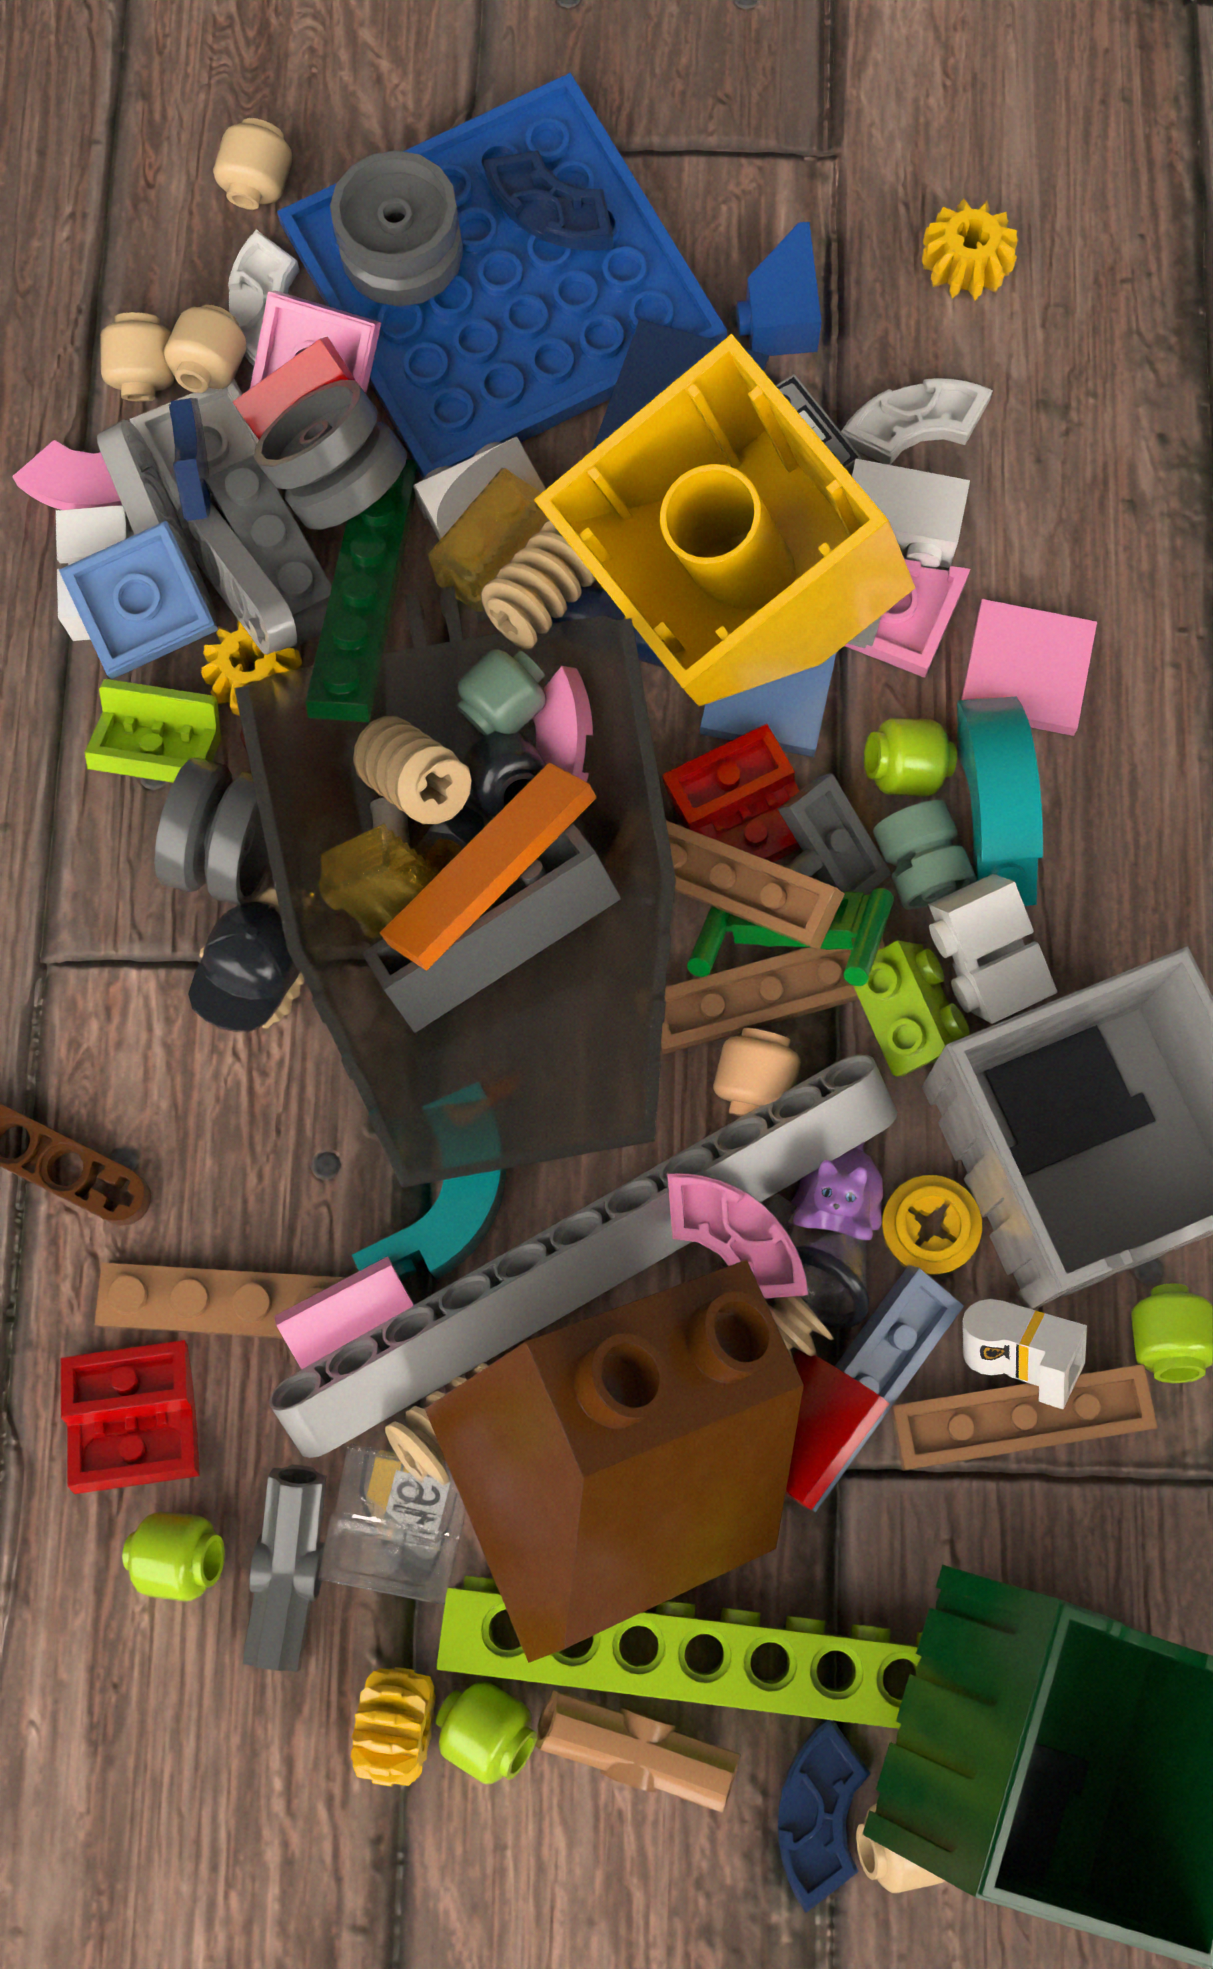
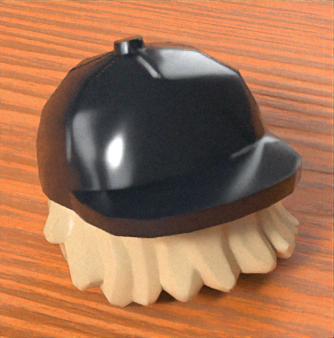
M270 887L259 894L253 902L237 905L224 913L217 921L205 947L200 951L202 959L194 973L188 993L192 1009L203 1020L219 1029L227 1031L252 1032L260 1027L269 1028L274 1022L280 1021L284 1015L291 1013L292 1000L300 996V985H304L302 966L306 954L304 937L295 920V917L302 910V904L297 900L295 892L286 891L278 894L276 888Z

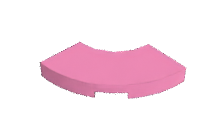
M53 440L12 476L17 486L25 493L46 505L60 510L122 505L101 452L93 454L74 451L56 440Z
M561 666L544 687L545 705L533 718L536 728V750L547 764L550 762L587 782L589 773H584L582 770L585 758L586 735L593 736L589 698L577 668Z
M687 1173L667 1174L672 1239L698 1242L718 1253L728 1266L747 1260L764 1298L808 1295L806 1275L797 1249L782 1224L762 1203L745 1191L719 1179Z

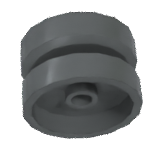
M398 150L371 154L350 166L336 183L330 209L344 272L356 290L377 303L398 307L423 303L443 292L458 274L463 256L454 189L443 170L420 154Z
M339 380L321 386L303 396L272 422L256 444L253 458L276 488L286 489L285 500L306 528L325 529L339 525L360 514L394 484L406 463V450L384 422L376 421L377 409L355 380Z
M199 757L190 758L178 772L169 790L160 818L154 858L156 877L160 883L187 892L197 891L206 883L208 892L213 899L234 905L251 902L259 892L268 873L280 831L283 789L279 779L246 771L233 780L232 773L227 765Z

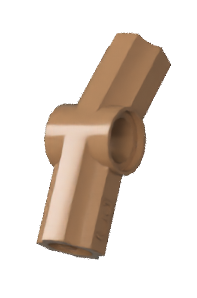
M553 1690L549 1700L544 1704L537 1725L538 1734L535 1746L542 1751L598 1768L602 1775L625 1785L649 1792H656L657 1789L679 1796L683 1800L720 1812L725 1810L741 1757L740 1753L675 1730L676 1725L653 1715L620 1706L619 1711L599 1705L594 1701H588L584 1698H578L569 1693Z

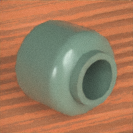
M492 649L460 679L457 689L462 700L456 707L483 735H488L494 731L505 734L519 733L545 705V693L538 684L545 677V674L521 650L512 657L502 650Z

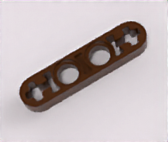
M0 1103V1139L6 1130L17 1126L25 1127L30 1135L29 1147L20 1157L8 1159L3 1157L0 1152V1167L112 1224L119 1226L131 1225L145 1215L151 1202V1193L149 1186L142 1177L131 1169ZM63 1154H78L83 1162V1171L80 1178L71 1185H57L52 1177L54 1162ZM104 1166L105 1169L98 1175L99 1167ZM97 1177L116 1188H122L127 1181H130L127 1191L135 1196L132 1204L129 1207L119 1204L114 1212H111L113 1201L104 1194L92 1189ZM89 1191L88 1200H84L82 1197Z

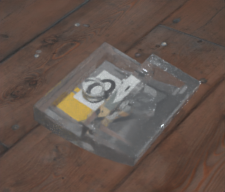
M355 1444L348 1446L336 1509L330 1516L319 1580L445 1605L446 1592L451 1584L466 1515L465 1506L447 1463L444 1462L450 1480L449 1483L442 1485L429 1474L423 1478L424 1482L421 1483L404 1467L395 1452Z

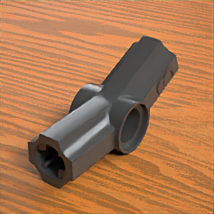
M292 1464L288 1467L273 1468L268 1475L263 1531L256 1542L250 1570L249 1585L250 1591L254 1593V1599L244 1646L243 1664L277 1671L298 1672L301 1670L312 1601L315 1602L318 1598L326 1561L325 1542H320L324 1517L323 1509L327 1490V1476L315 1471L314 1467Z

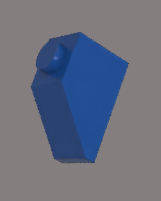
M810 222L797 223L748 277L746 301H737L739 336H749L750 350L769 356L818 352L822 321Z

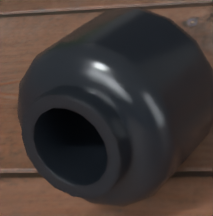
M497 731L484 735L476 741L464 759V765L469 767L472 780L471 793L479 805L489 815L494 817L547 765L533 744L520 733L505 734Z

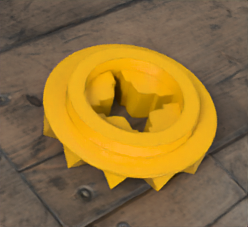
M923 1175L912 1178L900 1185L886 1203L882 1216L885 1246L899 1260L903 1267L912 1265L922 1269L927 1275L953 1272L972 1257L980 1243L982 1217L979 1207L972 1195L962 1185L952 1179L938 1175ZM942 1204L946 1205L947 1209L942 1214L944 1218L940 1226L947 1232L946 1236L954 1240V1242L934 1235L927 1242L924 1241L920 1247L917 1246L915 1243L919 1238L917 1234L920 1232L921 1225L915 1220V1215L910 1213L908 1209L915 1214L921 1213L928 1217L934 1210L938 1211Z

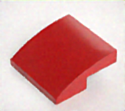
M768 724L756 728L662 774V781L684 828L771 862H775L801 849L778 810L780 806L800 791L795 783V771Z
M185 1340L61 1358V1418L67 1425V1487L73 1494L200 1476L194 1389L188 1344Z
M798 1349L793 1355V1359L804 1386L786 1495L812 1510L890 1403L816 1355L809 1356Z

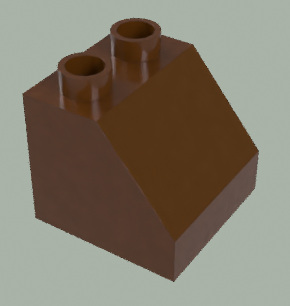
M747 1260L528 1340L425 1408L528 1663L566 1649L777 1548L804 1385Z

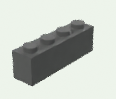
M572 823L427 971L391 948L384 939L362 952L388 997L414 1033H416L621 900L596 852L574 823Z

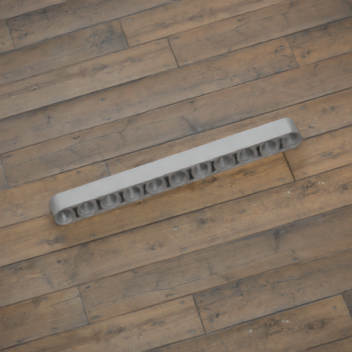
M854 1055L834 1063L787 1090L776 1101L761 1105L420 1301L413 1307L281 1382L273 1391L269 1399L270 1407L302 1456L308 1458L322 1456L448 1384L452 1379L460 1377L693 1242L672 1239L667 1174L687 1173L719 1179L736 1186L759 1202H762L820 1168L824 1160L832 1161L888 1128L895 1121L898 1113L873 1057L869 1055Z

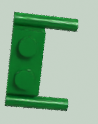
M883 888L874 889L870 895H864V892L842 891L845 895L820 947L825 950H851L844 971V979L853 986H863L869 980L894 902L893 894ZM711 906L688 960L687 968L690 973L698 977L709 975L727 931L733 932L734 942L737 944H755L768 947L810 946Z

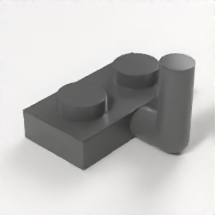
M833 774L817 777L778 808L803 850L801 854L788 864L779 865L809 877L816 873L821 882L834 886L840 891L864 892V895H867L891 875L890 870Z

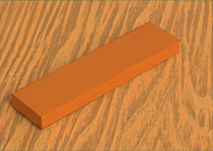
M549 762L380 932L386 943L427 971L597 798L590 784Z

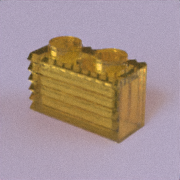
M501 468L429 552V561L432 563L430 566L435 573L436 583L474 611H484L481 592L485 585L497 578L500 569L510 564L519 550L526 548L525 543L529 542L532 535L539 533L540 526H544L547 521L546 515L534 501L541 492L506 468Z
M384 823L321 853L319 888L323 899L329 907L334 910L342 908L358 921L361 929L368 937L372 939L379 937L382 940L384 938L380 932L439 872L436 866H431L429 860L424 861L422 854L417 855L414 848L410 849L407 842L403 843L400 836L396 837L393 830L388 831Z

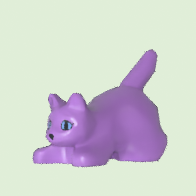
M864 1142L832 1161L824 1160L820 1168L800 1179V1185L791 1202V1211L795 1213L792 1221L793 1224L805 1228L832 1230L862 1240L872 1239V1230H878L882 1224L881 1200L883 1197V1179L871 1157L864 1153Z

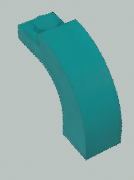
M1017 696L957 700V757L965 771L970 792L973 820V870L977 877L976 882L992 874L1012 880L1016 883L1024 906L1037 905L1038 858H1043V820L1037 758L1027 715Z
M479 1083L423 1110L444 1158V1180L440 1194L432 1208L416 1223L352 1254L359 1271L388 1256L401 1281L416 1273L417 1270L414 1263L424 1259L430 1273L437 1280L463 1263L486 1237L495 1221L502 1202L506 1181V1157L500 1129Z

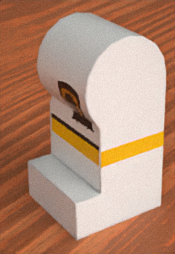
M981 1300L972 1304L964 1313V1359L971 1369L980 1374L998 1375L1005 1373L1009 1377L1039 1386V1402L1064 1409L1085 1364L1087 1325L1001 1300Z

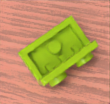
M111 679L103 680L99 688L102 714L84 752L87 769L173 783L182 766L190 758L199 757L213 761L221 741L218 701L216 697Z
M899 940L878 950L868 982L863 986H854V989L891 1073L894 1076L902 1077L929 1063H936L947 1044L969 1036V1028L959 1008L953 1003L949 1004L940 985L944 981L943 969L934 953L928 948L924 950L922 944Z

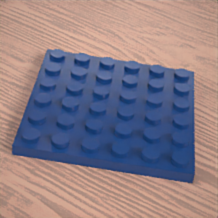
M571 73L403 151L420 154L435 163L443 170L452 183L463 246V256L458 274L443 292L423 303L400 307L377 303L356 290L344 272L339 245L337 244L333 227L330 203L336 183L277 211L282 228L325 305L381 322L369 383L411 459L417 464L422 478L436 468L442 466L453 467L474 457L475 453L487 444L493 442L504 443L515 437H518L521 443L611 399L639 319L719 342L727 338L725 325ZM538 150L546 168L561 182L580 189H603L613 234V249H570L543 241L518 226L498 204L487 181L484 160Z

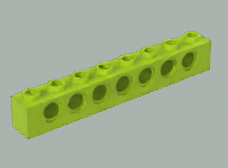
M464 1575L463 1588H447L436 1670L899 1729L901 1724L896 1722L903 1696L894 1697L887 1693L883 1685V1673L885 1668L897 1659H907L916 1671L918 1662L921 1659V1656L917 1655L916 1652L922 1632H917L916 1645L890 1642L891 1629L852 1624L851 1636L825 1633V1620L795 1616L786 1617V1628L760 1625V1612L722 1608L721 1620L695 1617L696 1604L667 1600L656 1606V1612L644 1611L593 1635L591 1648L582 1655L571 1656L561 1650L528 1663L521 1645L514 1648L502 1646L493 1635L492 1625L494 1618L500 1611L506 1609L495 1580ZM633 1626L649 1628L658 1639L657 1653L647 1663H632L621 1652V1636L627 1629ZM700 1634L714 1636L720 1641L723 1649L721 1662L715 1669L709 1672L696 1671L685 1660V1649L688 1642ZM767 1642L781 1645L787 1656L785 1671L774 1680H762L755 1676L751 1669V1656L754 1650L759 1645ZM830 1651H842L850 1659L852 1666L851 1676L847 1683L839 1688H826L818 1680L817 1664L824 1654Z

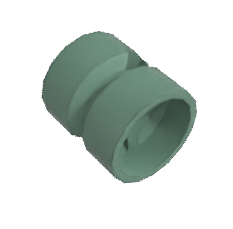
M931 800L909 806L893 813L874 827L873 833L884 861L897 867L891 879L901 904L906 910L928 907V904L976 882L977 877L966 850L962 846H956L952 843L958 831L948 806L943 800Z

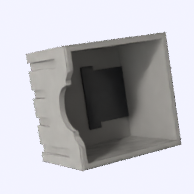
M1188 946L945 1046L924 1081L922 1089L930 1106L936 1104L942 1117L938 1124L955 1161L962 1160L968 1174L963 1179L979 1207L981 1217L987 1216L994 1230L989 1235L1007 1276L1013 1274L1020 1290L1015 1294L1022 1307L1034 1310L1059 1296L1063 1298L1101 1282L1117 1272L1120 1274L1156 1259L1173 1249H1180L1213 1235V996Z

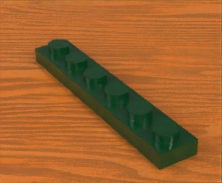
M406 459L405 466L394 484L372 505L360 514L347 520L305 700L308 718L357 722L370 721L416 497L413 485L419 482V471L414 460Z

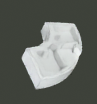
M257 229L241 248L233 264L228 283L230 290L229 312L236 318L246 337L247 348L245 356L253 367L255 365L268 292L276 290L288 294L289 287L300 272L297 260Z
M943 378L924 379L923 384L912 385L895 391L888 389L869 400L848 420L841 433L856 451L887 465H891L903 450L921 441L944 439L965 445L988 405L993 390L967 381Z

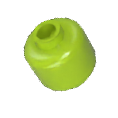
M890 718L884 721L877 731L870 733L864 749L866 775L868 778L874 779L877 788L887 795L921 797L933 795L939 791L945 778L953 775L957 763L955 744L948 741L947 734L942 725L930 719Z
M1171 1283L1156 1286L1151 1289L1150 1297L1140 1300L1132 1309L1131 1320L1136 1361L1139 1365L1144 1364L1145 1370L1153 1372L1154 1378L1161 1382L1186 1383L1201 1379L1206 1375V1368L1213 1364V1305L1203 1296L1189 1293V1288L1186 1285Z
M159 1511L145 1517L138 1525L136 1531L127 1537L122 1559L123 1565L129 1571L130 1580L137 1592L148 1597L187 1602L199 1598L208 1587L214 1586L218 1581L224 1565L225 1549L221 1536L216 1534L211 1522L204 1517Z
M487 1681L474 1683L463 1693L459 1690H454L445 1699L436 1717V1725L442 1728L439 1736L440 1753L447 1761L483 1784L495 1783L503 1777L508 1780L513 1779L525 1766L536 1744L537 1733L532 1729V1713L524 1703Z

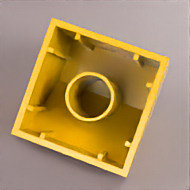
M732 334L534 499L665 667L699 707L821 665L915 589L889 520Z

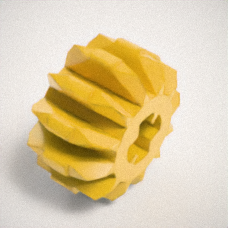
M964 198L957 205L956 212L943 206L937 214L936 222L930 223L929 227L925 230L923 239L925 248L921 258L923 269L932 271L931 280L933 287L947 283L950 285L949 292L952 299L960 293V290H968L975 301L982 294L983 287L996 293L1003 283L1004 276H1009V273L1014 269L1017 259L1015 255L1018 242L1017 230L1007 228V212L996 215L989 214L990 207L987 200L979 209H971Z
M239 620L237 622L238 630L232 633L228 629L218 626L216 634L221 644L204 645L203 654L209 664L203 666L201 671L205 683L212 685L210 693L217 698L218 704L223 705L230 702L232 712L239 717L244 714L250 705H253L256 714L264 718L267 712L266 703L272 700L277 705L286 708L288 700L283 689H299L301 682L298 673L294 671L302 665L299 651L289 647L270 654H264ZM255 662V670L249 672V664Z
M395 1667V1669L379 1668L377 1671H373L366 1679L365 1689L360 1692V1703L358 1711L355 1713V1727L351 1736L353 1747L350 1757L357 1777L372 1780L373 1784L393 1787V1784L409 1786L421 1775L423 1762L427 1760L428 1746L432 1739V1724L435 1718L434 1705L436 1695L430 1676L417 1674L415 1670Z

